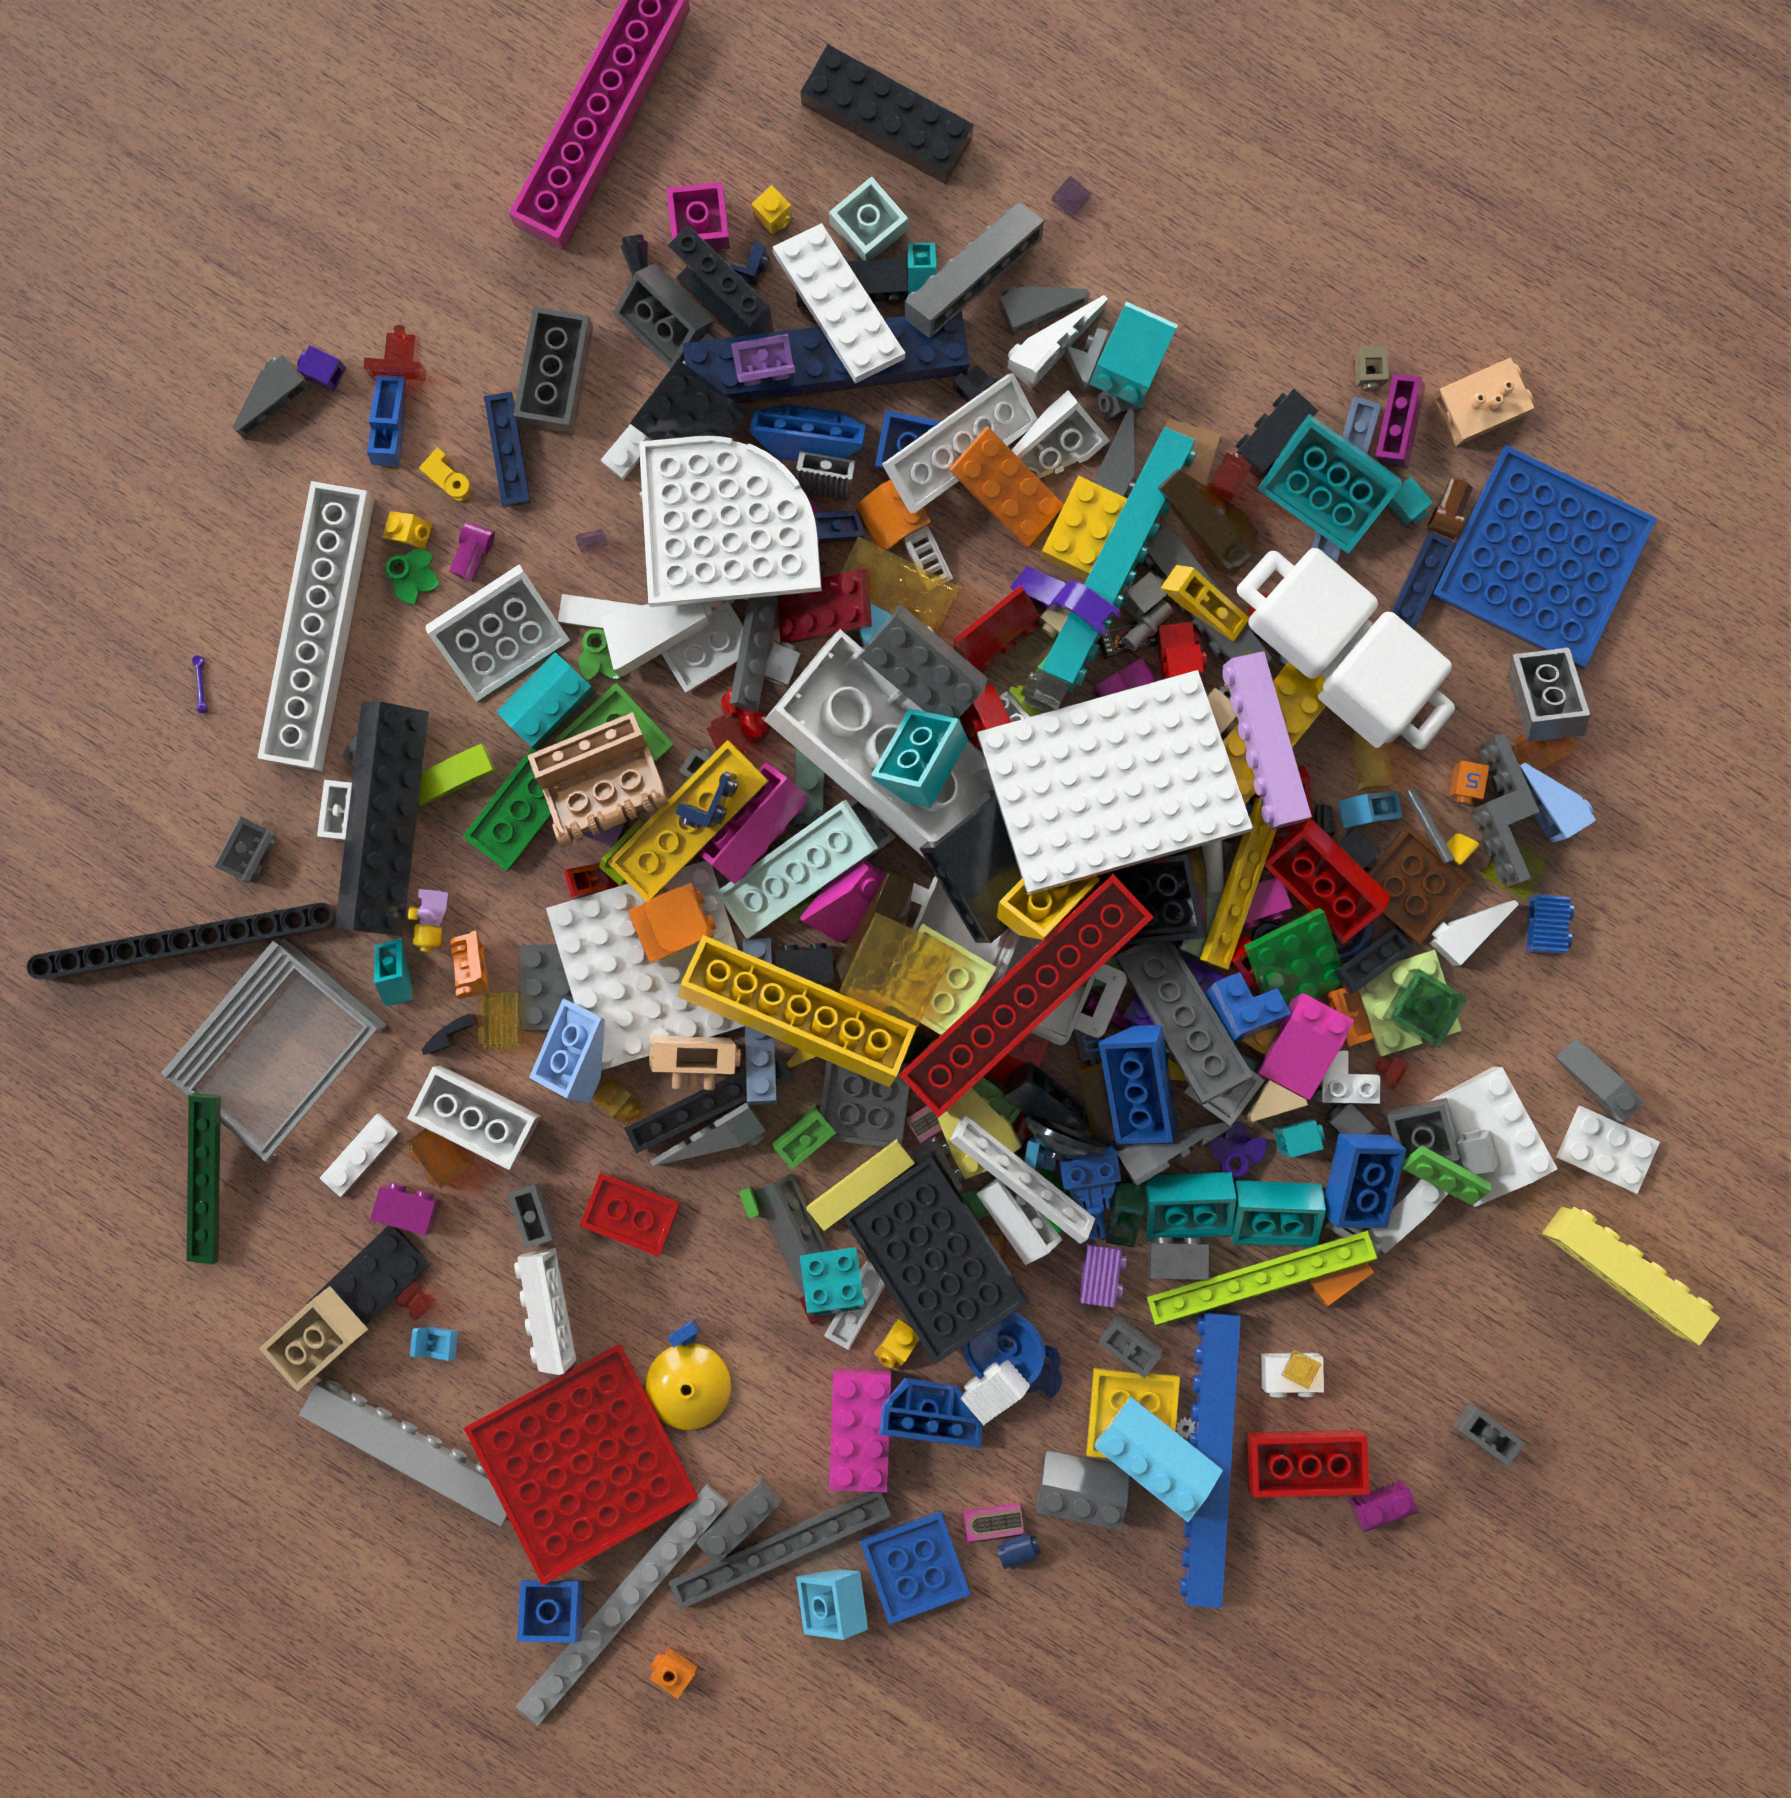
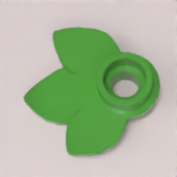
M596 628L586 632L582 640L584 651L578 659L580 671L585 679H592L599 671L612 679L621 678L613 669L604 630ZM601 639V646L594 648L592 646L593 640Z

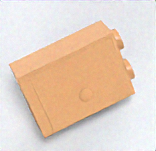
M1511 357L1440 388L1433 396L1456 447L1528 415L1534 409L1532 393L1525 389L1521 380V370L1517 364L1513 363Z
M650 1036L649 1065L652 1072H672L673 1089L683 1088L684 1073H688L687 1087L698 1088L699 1073H704V1089L714 1090L716 1074H735V1066H740V1049H738L731 1038Z

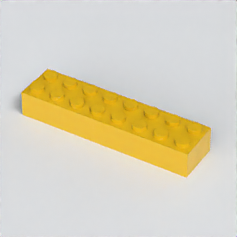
M704 935L680 984L677 995L681 999L887 1087H891L897 1077L917 1027Z

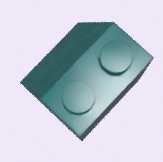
M1126 302L1089 384L1141 407L1178 325Z

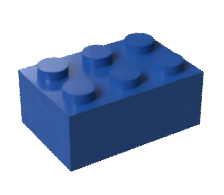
M1339 1134L1324 1197L1325 1217L1337 1228H1388L1406 1148L1390 1135Z

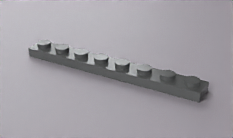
M868 1492L732 1552L717 1565L712 1561L671 1579L669 1585L681 1610L892 1516L883 1492Z

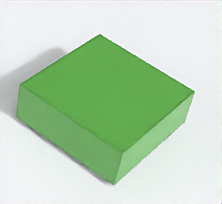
M746 1187L739 1194L747 1216L752 1218L758 1216L761 1211L752 1187Z

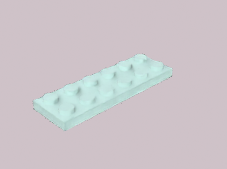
M845 800L750 867L747 875L735 885L729 882L716 893L746 939H749L874 852L878 847L847 800Z

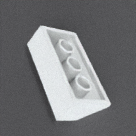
M439 1065L432 1067L407 1119L511 1170L530 1140L541 1115Z

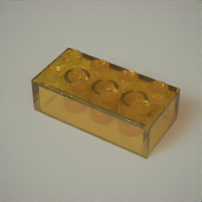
M859 536L841 573L857 569L869 570L871 604L889 614H892L901 604L924 625L930 626L937 636L962 588Z

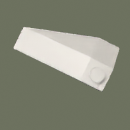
M1103 295L1029 337L1022 345L1017 343L1008 354L1007 368L1033 389L1064 355L1066 346L1071 347L1106 308L1108 298Z
M1067 391L1045 410L1011 451L1041 479L1054 472L1058 474L1064 471V467L1077 461L1081 463L1088 460L1110 440L1074 396Z

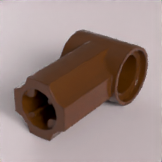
M1452 478L1448 481L1440 504L1435 508L1427 529L1451 539L1456 538L1463 524V512L1473 489L1468 482Z

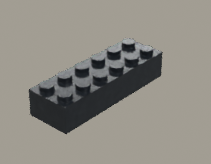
M827 44L800 91L802 106L945 185L973 138V123L830 44Z

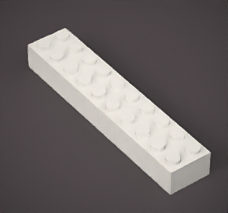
M311 481L258 753V759L267 763L323 772L375 500L366 490Z

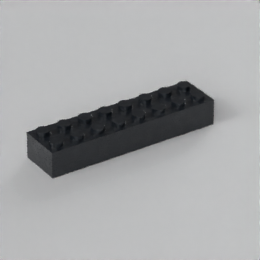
M381 701L361 702L335 929L403 936L429 711Z

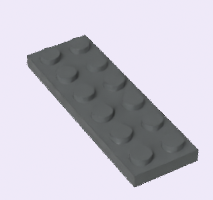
M1173 941L1140 943L1116 956L1117 963L1126 974L1127 980L1153 1024L1162 1025L1165 1044L1201 1105L1253 1078L1252 1072Z

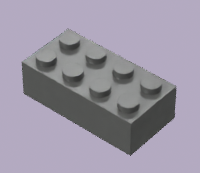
M533 306L513 414L519 425L574 434L593 332V324L589 316Z
M901 604L864 644L859 655L861 659L923 711L957 719L985 691L988 679Z

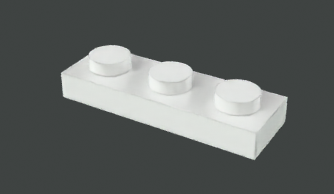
M376 1114L324 1172L320 1179L338 1196L343 1197L400 1132L382 1115Z

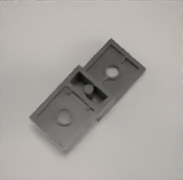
M1503 733L1479 745L1481 748L1479 752L1480 758L1484 765L1489 766L1492 773L1491 783L1496 792H1500L1502 797L1471 809L1473 813L1471 820L1475 829L1481 831L1484 838L1482 844L1486 854L1492 857L1495 863L1494 873L1496 878L1507 887L1531 878L1508 825L1540 811L1506 734Z

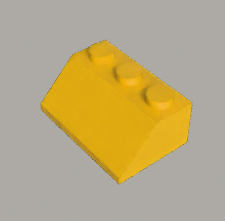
M1094 876L1031 895H1027L1023 879H1021L999 902L997 917L1020 936L1044 940L1099 883L1100 879Z

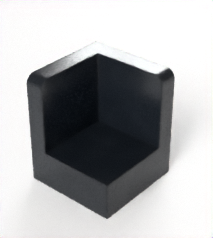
M975 365L966 375L960 373L953 380V389L968 403L995 384L997 377L994 374L989 377L978 365Z

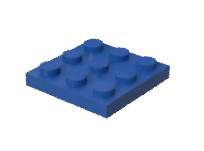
M941 1510L860 1539L889 1625L971 1595Z

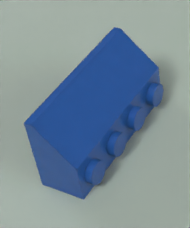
M1162 1025L1132 1026L1100 1041L1099 1048L1116 1144L1173 1143L1178 1121Z

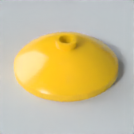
M690 1343L683 1348L679 1344L674 1348L671 1346L664 1350L652 1363L646 1378V1395L657 1417L667 1425L682 1430L699 1429L715 1421L726 1408L731 1394V1377L723 1359L711 1348L697 1343ZM683 1385H689L692 1388V1392L684 1394L681 1388Z

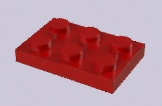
M600 1172L579 1226L659 1257L681 1202Z

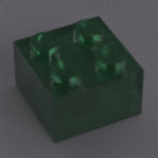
M1419 968L1410 969L1382 1019L1424 1044L1440 1048L1468 997Z

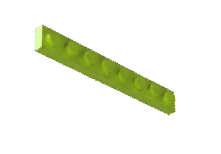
M1365 1231L1212 1277L1209 1280H1202L1149 1296L1147 1300L1156 1326L1373 1262L1377 1260V1256L1369 1233Z

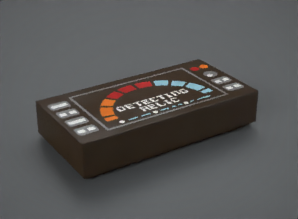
M1135 621L1110 627L1107 635H1101L1099 638L1103 657L1106 659L1156 647L1158 645L1156 634L1153 636L1149 635L1135 651H1132L1125 646L1122 638L1138 622Z

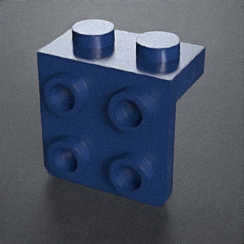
M727 771L724 773L708 812L688 803H679L675 814L682 817L680 822L693 828H700L701 825L707 828H715L717 824L721 825L727 813V808L724 807L726 800L729 797L733 798L739 782L735 781L737 775Z

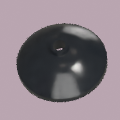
M1032 1115L1026 1116L1025 1123L1028 1130L1039 1144L1050 1150L1049 1156L1056 1160L1064 1162L1066 1157L1076 1160H1087L1100 1157L1106 1153L1107 1147L1086 1134Z

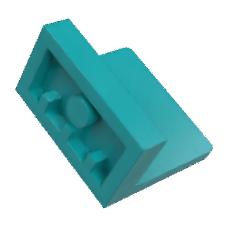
M855 1247L800 1256L806 1309L809 1317L866 1309L858 1253Z

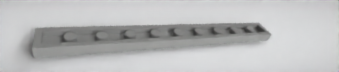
M707 1483L697 1494L698 1499L688 1504L582 1628V1640L576 1643H569L519 1701L516 1707L537 1726L727 1506L728 1501Z

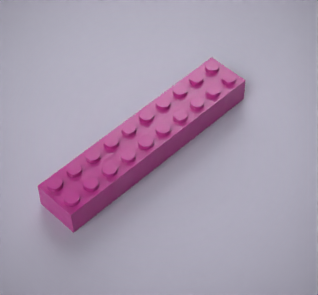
M621 0L508 213L515 227L564 250L690 12L688 0Z

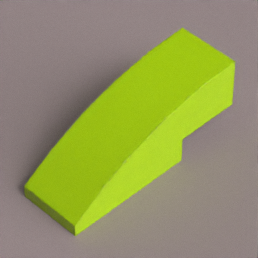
M481 743L422 772L419 805H426L473 785L472 782L496 773L486 746Z

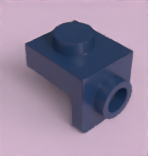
M754 242L746 268L730 263L729 266L747 284L756 286L760 273H765L770 257L767 256L765 245Z

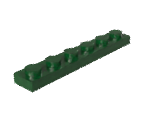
M203 1093L188 1095L187 1262L213 1265L219 1261L221 1095Z

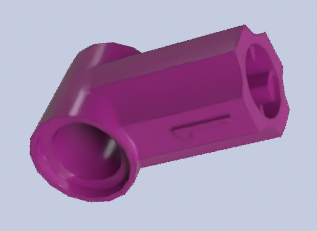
M467 521L459 536L460 546L449 572L473 582L484 554L487 555L493 545L495 531Z

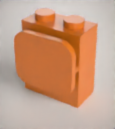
M691 883L675 888L627 910V914L650 965L699 944L703 935L713 938V930L717 929L711 914L705 915L701 904L705 903L700 889L698 887L693 889Z

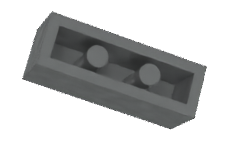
M762 1476L703 1532L698 1539L697 1545L717 1565L780 1505L782 1497Z

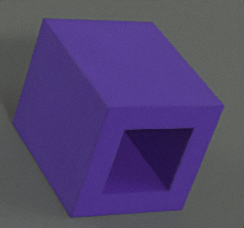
M310 345L306 352L301 353L297 362V371L305 379L332 392L335 391L346 370V367L339 359Z

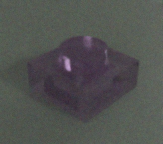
M1069 176L1052 196V201L1073 218L1091 197V192L1072 176Z

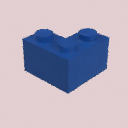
M1240 972L1215 982L1205 993L1233 1043L1275 1027L1291 1014L1278 988L1253 998Z

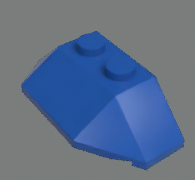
M785 404L765 410H754L750 434L778 459L798 461L800 451L845 459L862 449L866 425L858 423L852 417L840 411Z
M904 1378L882 1404L879 1435L980 1448L983 1425L961 1400L963 1393L956 1385Z

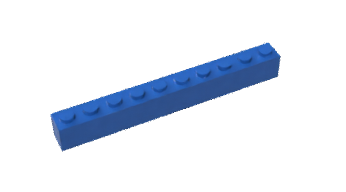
M1206 1311L1202 1313V1317L1197 1318L1196 1333L1200 1335V1346L1195 1347L1194 1361L1199 1366L1198 1375L1193 1376L1192 1383L1193 1392L1197 1393L1196 1404L1191 1405V1421L1196 1423L1195 1433L1189 1434V1443L1222 1468L1223 1471L1201 1507L1189 1522L1184 1520L1183 1537L1187 1538V1549H1182L1181 1565L1185 1567V1578H1180L1179 1594L1183 1596L1187 1606L1222 1608L1241 1316L1235 1312Z

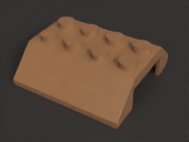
M633 712L527 755L534 776L546 798L554 821L552 827L561 848L573 844V839H576L577 842L583 840V833L588 831L595 835L600 833V828H603L605 831L627 822V817H630L631 820L637 818V811L645 809L649 813L654 811L653 806L655 805L657 808H661L669 804L668 796L654 759Z

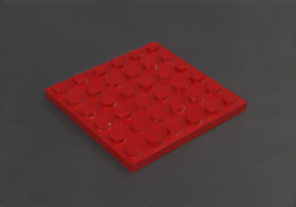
M620 1343L463 1427L542 1586L698 1499Z

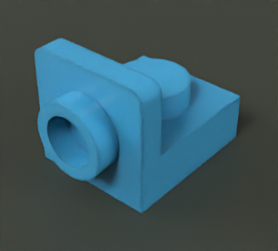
M1034 1137L1030 1138L1025 1156L1026 1164L1034 1170L1041 1168L1052 1171L1055 1169L1056 1159L1050 1157V1150L1039 1144Z

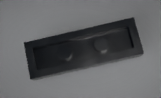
M1396 926L1333 973L1347 993L1352 995L1412 951L1413 948Z

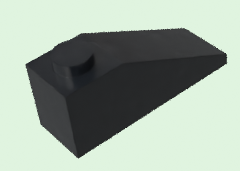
M1032 1062L1025 1064L1006 1076L1003 1098L1023 1113L1082 1131L1088 1128V1118L1084 1103Z

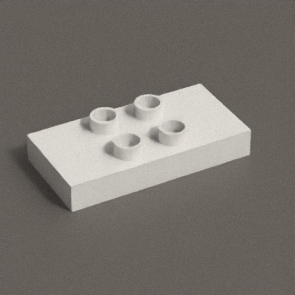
M840 629L821 648L764 721L923 856L919 849L926 842L938 841L991 798L988 792L994 790L983 753L974 748L969 741L967 742L931 808L907 803L874 781L871 774L909 708L923 710L861 659L859 655L862 648Z

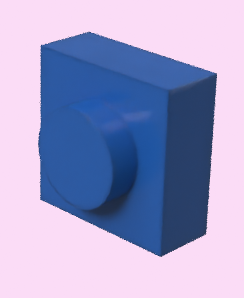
M693 1319L671 1333L668 1340L673 1348L679 1344L684 1348L697 1339L695 1334L699 1331L700 1327L696 1320Z

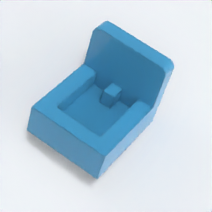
M433 1326L414 1328L410 1340V1357H430L446 1361L455 1360L458 1331Z

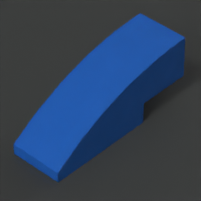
M377 375L369 417L371 431L367 454L371 465L399 467L405 418V377Z

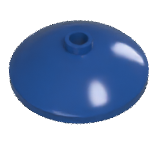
M1015 1312L962 1346L967 1364L980 1379L985 1376L983 1374L984 1371L993 1363L997 1362L998 1365H1001L1006 1360H1010L1015 1369H1018V1373L1022 1374V1377L1030 1385L1038 1378L1045 1364V1346L1039 1332L1027 1319Z

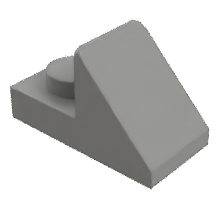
M1097 328L1095 336L1089 335L1083 351L1066 346L1065 357L1081 390L1086 391L1108 334L1106 330Z

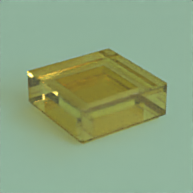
M1293 1349L1281 1375L1309 1390L1321 1363Z

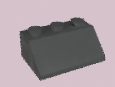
M656 264L635 272L613 312L669 368L673 366L677 359L681 362L684 360L682 343L700 341L714 323V320Z
M1046 1449L1034 1504L1036 1513L1122 1531L1128 1502L1130 1475L1115 1463Z

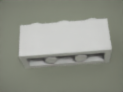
M998 1178L992 1180L976 1194L1025 1265L1047 1255L1062 1241L1046 1216Z

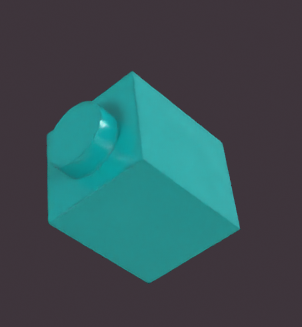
M1410 477L1402 484L1387 506L1406 527L1412 520L1417 524L1427 516L1429 512L1426 508L1433 501Z

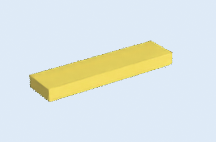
M896 1139L806 1206V1209L823 1231H825L915 1163L914 1159Z

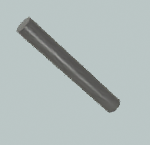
M1415 787L1407 789L1405 794L1445 865L1450 864L1455 858Z

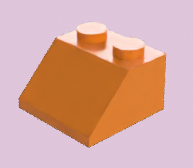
M891 480L879 485L855 505L881 555L903 544V539L927 526L931 529V520L925 509L922 507L916 513H909Z

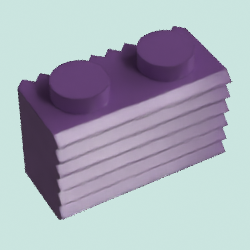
M1086 1243L1079 1295L1081 1303L1115 1308L1116 1301H1121L1123 1284L1118 1283L1120 1272H1125L1127 1256L1122 1255L1121 1248Z

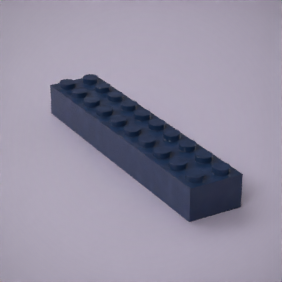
M962 311L931 338L906 321L905 316L884 319L904 350L905 359L857 383L850 376L820 327L682 343L685 365L736 403L958 376L960 373L966 375L970 361ZM788 334L795 373H790V377L783 380H773L772 377L761 378L762 382L755 385H745L744 382L738 381L732 343Z

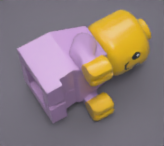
M418 888V898H421V905L419 907L410 906L407 917L412 920H418L419 917V923L414 927L413 944L419 946L420 951L432 952V948L441 946L443 929L440 924L446 911L448 892Z

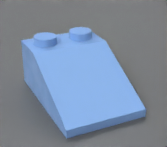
M1526 763L1519 765L1540 811L1532 816L1549 843L1567 839L1596 821L1592 815L1594 810L1587 800H1583L1580 795Z
M563 999L529 1078L565 1098L590 1104L601 1078L605 1019Z

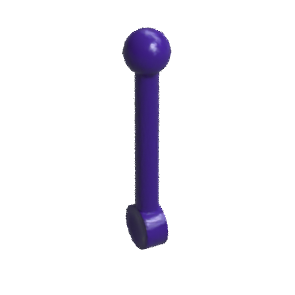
M196 655L192 658V663L196 666L199 700L196 709L199 713H205L208 710L204 702L202 666L205 660L203 657Z

